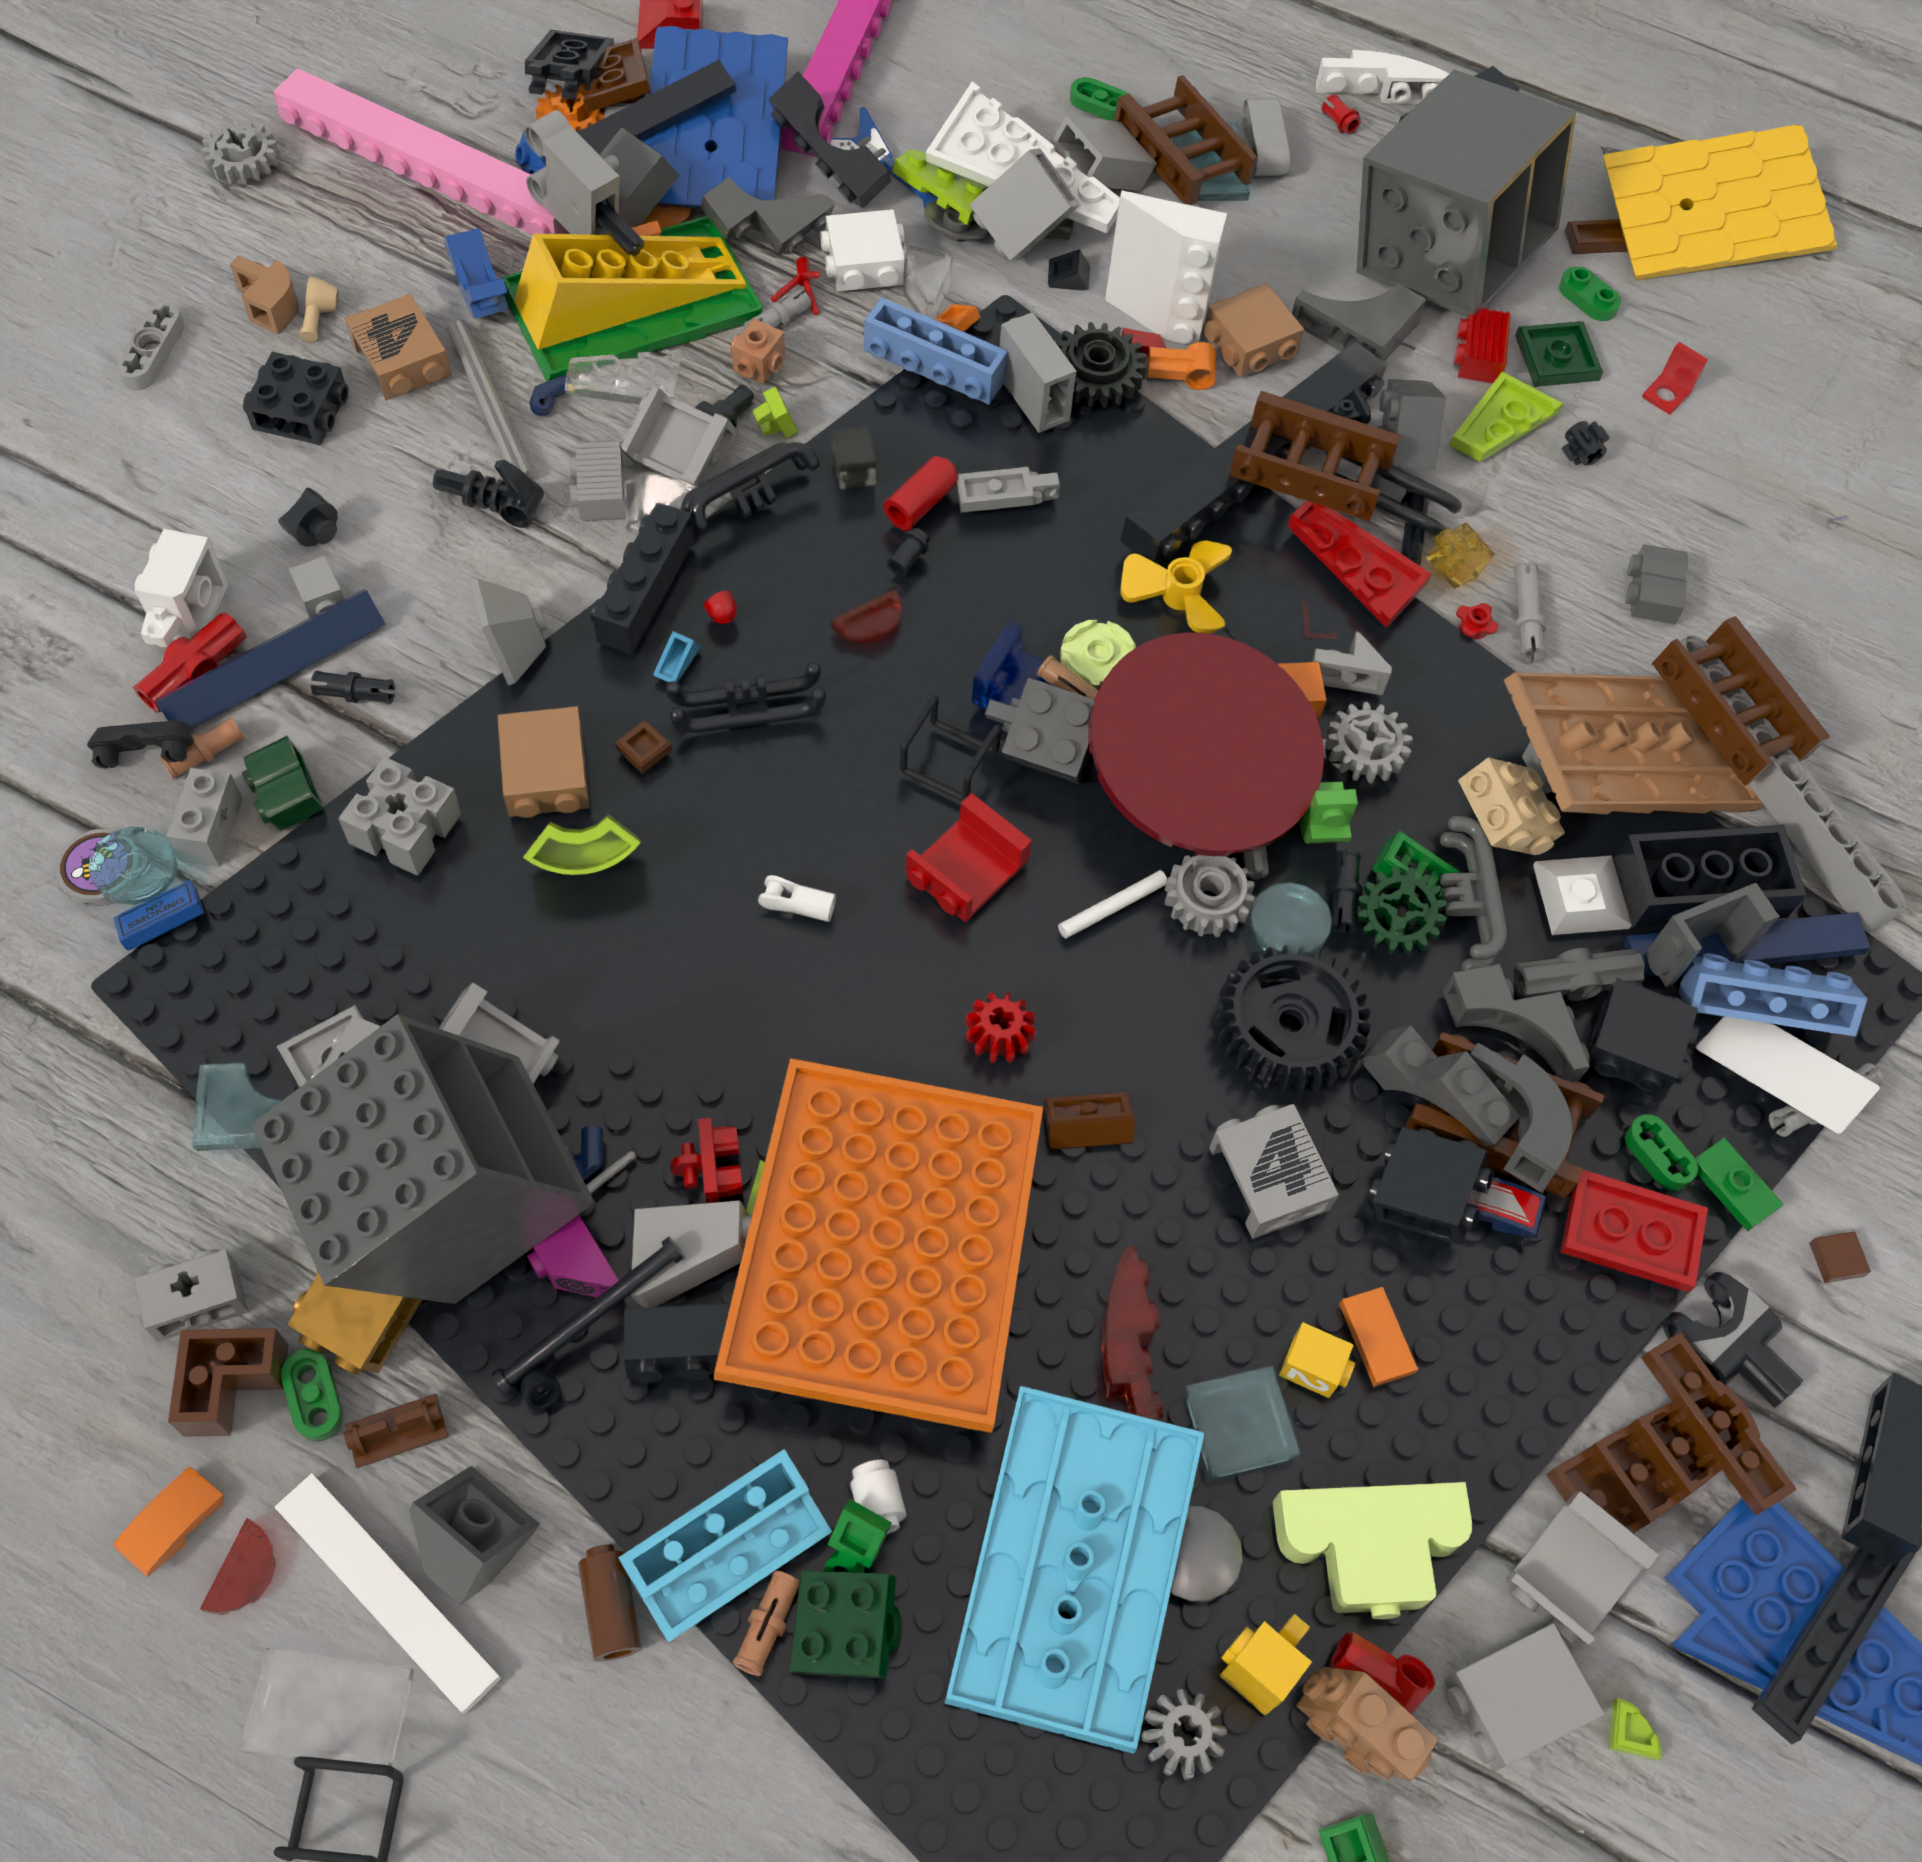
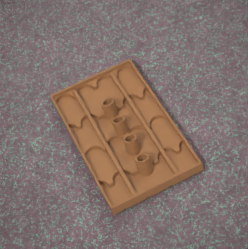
M1514 672L1504 679L1509 694L1513 696L1511 698L1524 727H1527L1526 732L1536 755L1542 761L1540 764L1553 793H1556L1555 798L1563 812L1609 814L1612 811L1651 813L1657 810L1705 814L1709 811L1745 813L1749 810H1759L1764 807V804L1749 785L1744 786L1662 677Z

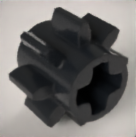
M1581 421L1574 424L1566 432L1565 439L1568 444L1564 445L1562 450L1570 461L1573 460L1575 465L1581 462L1585 466L1592 465L1606 454L1607 448L1603 443L1608 441L1610 437L1596 421L1591 424L1587 421Z

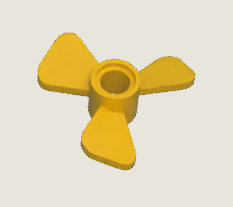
M1200 541L1193 545L1189 558L1175 559L1169 564L1168 569L1139 554H1131L1125 559L1123 565L1121 596L1125 601L1132 603L1162 595L1169 607L1181 611L1185 610L1188 626L1193 631L1206 634L1214 633L1216 630L1225 627V621L1200 594L1205 574L1226 562L1231 556L1232 549L1228 545L1211 541Z

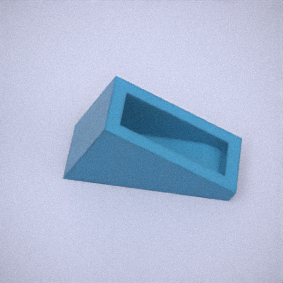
M673 631L653 675L667 682H678L702 646L694 640Z

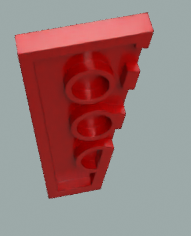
M1305 501L1290 516L1288 527L1386 628L1430 580L1432 575L1430 572L1331 508Z

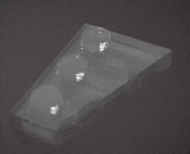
M670 350L669 356L652 357L651 352L637 353V358L618 359L614 355L570 358L565 382V394L639 405L642 398L649 394L652 386L655 385L661 388L666 395L675 399L682 350Z

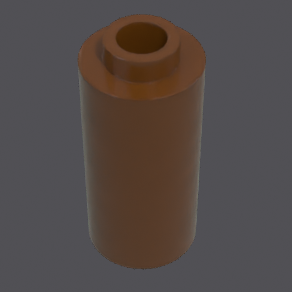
M605 1544L588 1549L586 1551V1558L578 1562L593 1660L597 1662L624 1658L642 1650L630 1578L618 1558L625 1552L615 1551L613 1544Z

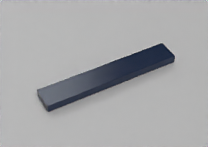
M363 589L155 699V702L167 721L185 722L190 730L385 625V622L368 591Z
M1858 912L1777 920L1749 954L1735 960L1716 933L1698 941L1702 949L1696 957H1703L1705 953H1712L1727 958L1729 962L1744 964L1745 960H1757L1766 964L1861 955L1865 954L1871 947ZM1660 933L1627 936L1623 942L1625 950L1634 949L1637 953H1641L1645 964L1644 977L1657 976L1650 969L1645 953Z

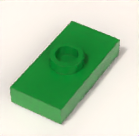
M1725 1137L1695 1158L1698 1165L1697 1175L1747 1232L1784 1205Z

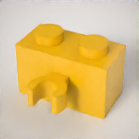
M1294 1614L1279 1633L1265 1621L1255 1632L1246 1627L1221 1657L1228 1665L1220 1674V1677L1266 1716L1283 1702L1312 1663L1311 1660L1295 1648L1310 1626Z

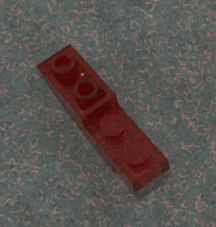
M1134 1245L1125 1248L1106 1302L1102 1330L1103 1374L1107 1397L1125 1394L1130 1414L1158 1421L1163 1419L1162 1402L1157 1391L1151 1392L1148 1375L1153 1373L1151 1356L1148 1348H1141V1346L1151 1343L1155 1329L1160 1326L1156 1303L1154 1301L1148 1302L1145 1286L1149 1285L1147 1264L1144 1259L1138 1260Z

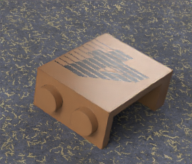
M411 294L344 318L351 343L356 352L363 351L378 377L385 401L452 375L444 346Z

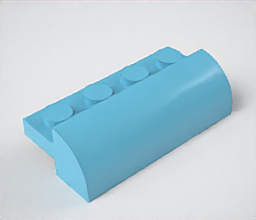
M785 1449L618 1557L667 1642H670L832 1532L808 1493L809 1488Z

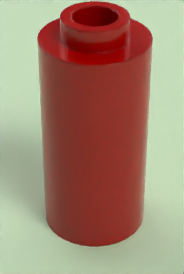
M931 457L884 502L883 509L888 519L896 527L902 530H910L957 485L958 476L955 465L947 458Z

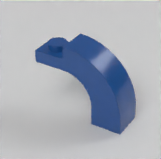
M480 228L446 236L444 244L459 289L471 316L475 319L509 310L505 299L507 289L503 278L497 279Z

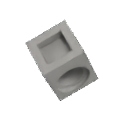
M325 556L288 569L297 594L309 618L344 600L339 584Z

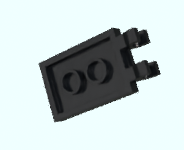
M550 30L525 59V74L532 75L529 93L542 95L546 88L547 79L565 81L564 88L562 89V98L575 100L578 95L580 82L591 83L592 79L599 72L598 65L606 48L614 45V38Z

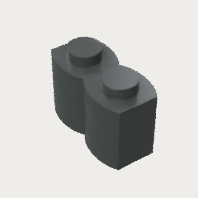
M1643 544L1638 555L1632 554L1627 575L1632 576L1633 581L1628 586L1625 603L1631 605V617L1676 625L1684 609L1686 599L1687 552Z

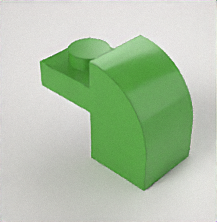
M1320 782L1318 791H1315L1311 805L1299 820L1302 837L1307 844L1349 842L1352 838L1349 823L1358 804L1356 790H1344L1343 782Z

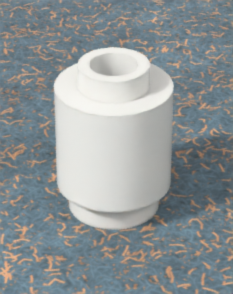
M873 1460L855 1467L852 1470L854 1479L850 1483L854 1501L892 1522L887 1534L900 1528L899 1522L905 1519L907 1514L895 1470L890 1469L887 1460Z

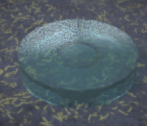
M134 826L116 830L101 839L95 847L97 851L94 853L93 859L90 857L88 865L91 879L104 897L119 904L132 905L146 902L165 892L173 882L178 866L175 852L163 834L157 831H146L143 827Z
M1291 882L1274 884L1262 891L1253 903L1249 920L1251 932L1253 929V933L1257 937L1256 942L1265 951L1271 946L1277 955L1281 954L1285 944L1288 945L1292 954H1297L1302 945L1305 947V955L1315 954L1327 941L1332 923L1329 907L1322 897L1305 885Z

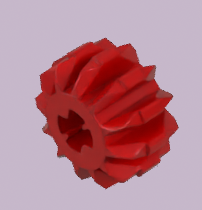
M991 991L987 995V1003L976 999L973 1003V1012L966 1015L965 1025L969 1028L966 1031V1040L968 1043H976L974 1052L977 1056L989 1052L992 1064L997 1061L998 1055H1003L1009 1064L1014 1060L1015 1052L1025 1056L1029 1049L1028 1042L1035 1040L1036 1029L1032 1026L1035 1024L1036 1019L1034 1012L1025 1011L1027 1006L1025 999L1013 1003L1011 1001L1012 995L1009 991L1005 993L1003 999H998Z

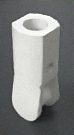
M774 875L766 877L764 882L767 887L766 891L760 894L758 899L761 906L770 910L792 912L830 922L835 908L836 894L799 885ZM781 894L790 895L791 899L781 897Z

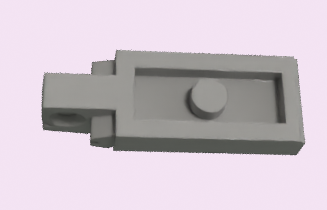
M1029 467L957 475L956 488L961 513L1028 506L1059 497L1060 484L1057 473L1037 474V472L1029 471Z

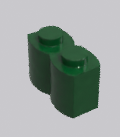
M288 736L243 757L247 770L243 771L242 775L253 793L257 792L259 800L254 802V805L265 824L272 822L281 831L324 810L305 760L298 747Z

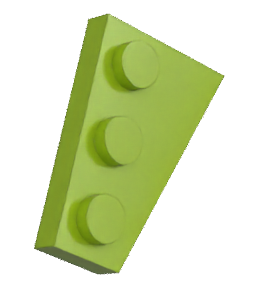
M908 149L895 159L892 170L894 174L918 191L924 193L931 192L938 197L936 204L945 210L951 206L960 212L959 220L966 225L974 220L973 214L975 212L969 204L988 188L984 184L926 162V154L919 150Z

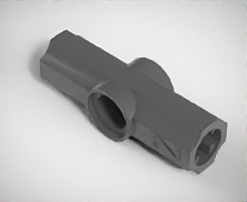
M1577 948L1560 954L1556 959L1517 963L1513 969V984L1517 996H1520L1522 999L1561 992L1562 996L1566 995V998L1570 1001H1581L1592 998L1603 990H1609L1617 978L1642 984L1645 980V964L1641 953H1637L1634 949L1592 954L1590 949Z

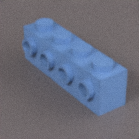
M882 297L864 320V351L871 353L875 357L885 359L908 371H913L940 385L950 387L966 394L970 398L987 404L991 403L1005 382L1008 351Z
M1705 953L1703 957H1695L1683 973L1678 991L1684 1003L1698 1008L1697 1012L1855 1037L1868 999L1856 986L1851 977L1841 973L1828 972L1826 976L1811 974L1810 971L1797 966H1786L1785 970L1770 968L1768 964L1757 960H1745L1744 964L1729 962L1727 958L1712 953Z

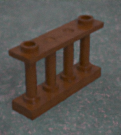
M1184 75L1177 78L1174 96L1157 103L1142 107L1130 93L1118 97L1114 121L1121 122L1155 160L1157 165L1153 170L1183 204L1191 206L1197 204L1203 182L1234 172L1245 186L1251 184L1258 157ZM1178 110L1185 118V120L1162 128L1153 120L1155 117ZM1195 130L1204 139L1183 148L1177 147L1170 140ZM1212 151H1215L1223 160L1201 169L1195 168L1189 161Z
M1260 391L1250 427L1256 428L1258 431L1251 448L1237 445L1229 476L1370 521L1380 490L1370 486L1377 468L1389 471L1401 435ZM1272 434L1293 440L1286 459L1264 453ZM1307 445L1328 451L1321 471L1300 465ZM1342 456L1363 463L1356 482L1335 476Z
M1736 616L1726 619L1706 640L1709 645L1688 653L1677 638L1672 640L1652 662V665L1744 786L1750 784L1772 763L1769 757L1790 749L1799 761H1802L1812 755L1830 738L1827 731ZM1719 658L1732 675L1711 683L1699 665ZM1742 688L1756 705L1735 713L1722 695ZM1765 718L1780 736L1758 744L1745 726Z
M1441 1032L1432 1051L1437 1057L1467 1051L1470 1055L1476 1045L1463 1036L1449 1035ZM1501 1055L1506 1060L1517 1065L1518 1061ZM1547 1073L1557 1084L1567 1102L1572 1120V1138L1564 1160L1544 1191L1566 1198L1578 1184L1582 1171L1581 1167L1570 1164V1161L1567 1159L1580 1116L1589 1119L1603 1102L1604 1095L1593 1091L1584 1083L1569 1082ZM1430 1101L1426 1106L1419 1103L1416 1104L1406 1121L1405 1128L1412 1130L1427 1129L1436 1133L1441 1138L1456 1142L1459 1140L1471 1141L1482 1149L1487 1150L1489 1168L1522 1181L1504 1170L1518 1145L1519 1133L1516 1122L1513 1124L1509 1138L1501 1137L1495 1145L1484 1146L1468 1128L1456 1118L1447 1115L1442 1108Z

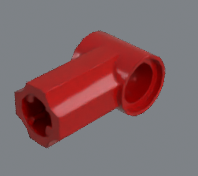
M1347 1632L1341 1638L1331 1658L1330 1668L1365 1672L1411 1715L1432 1692L1436 1684L1431 1670L1418 1658L1404 1654L1397 1659L1354 1632L1351 1634Z

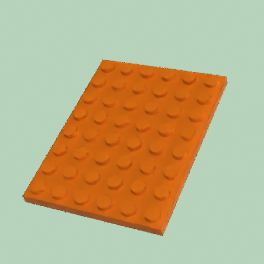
M790 1058L714 1371V1380L992 1433L995 1424L1043 1107Z

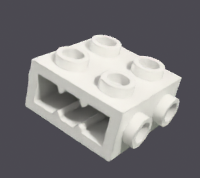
M894 209L826 216V231H820L822 252L829 253V256H825L826 272L828 278H834L836 292L904 285V270H910V257L908 248L902 249V245H904V230L902 223H896Z

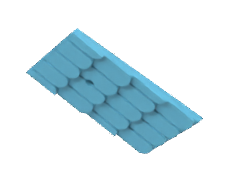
M1020 1386L945 1704L970 1709L971 1711L1012 1722L1015 1721L1057 1734H1064L1065 1736L1102 1746L1113 1747L1114 1749L1132 1754L1135 1753L1204 1432ZM1067 1612L1072 1619H1065L1059 1613Z

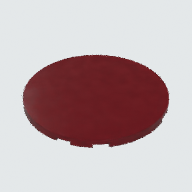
M1206 633L1171 634L1148 641L1130 651L1118 661L1104 679L1095 696L1088 724L1089 750L1093 754L1099 773L1097 777L1115 807L1132 824L1153 839L1170 847L1175 845L1183 849L1195 851L1196 855L1229 856L1232 853L1249 850L1251 852L1275 842L1291 830L1306 813L1311 805L1310 803L1315 791L1319 789L1324 765L1322 734L1316 715L1304 692L1292 677L1272 659L1244 643L1219 635Z

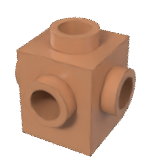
M753 318L741 334H737L731 343L730 353L733 359V371L745 378L765 384L772 373L779 371L785 358L784 331Z

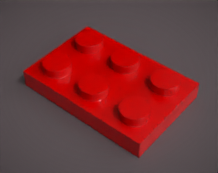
M1582 1169L1578 1184L1572 1190L1561 1253L1690 1292L1696 1287L1708 1208Z

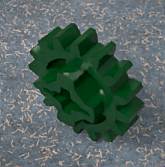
M1393 867L1391 877L1389 878L1381 871L1378 872L1376 875L1377 885L1367 882L1364 886V892L1368 896H1359L1358 906L1365 910L1358 912L1357 922H1367L1363 928L1362 935L1367 937L1374 934L1376 938L1373 947L1376 949L1383 943L1388 944L1389 955H1393L1397 947H1402L1405 955L1410 956L1412 946L1415 944L1420 950H1426L1428 946L1426 937L1436 941L1440 935V931L1436 927H1443L1447 917L1440 914V912L1446 909L1447 901L1436 900L1442 888L1440 885L1429 888L1427 884L1430 875L1428 874L1422 876L1420 880L1414 878L1415 868L1410 867L1406 876L1400 874L1398 867ZM1400 888L1399 890L1391 893L1390 895L1384 894V892L1390 889ZM1414 891L1424 899L1426 904L1420 902ZM1398 906L1406 907L1405 917L1397 915ZM1377 919L1383 920L1389 931L1384 929ZM1412 928L1420 929L1413 934L1403 935Z

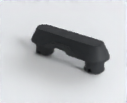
M173 720L99 727L87 742V746L93 750L91 762L96 767L114 768L119 764V753L142 750L148 745L161 747L160 756L165 761L182 762L187 759V747L194 744V739L185 722Z

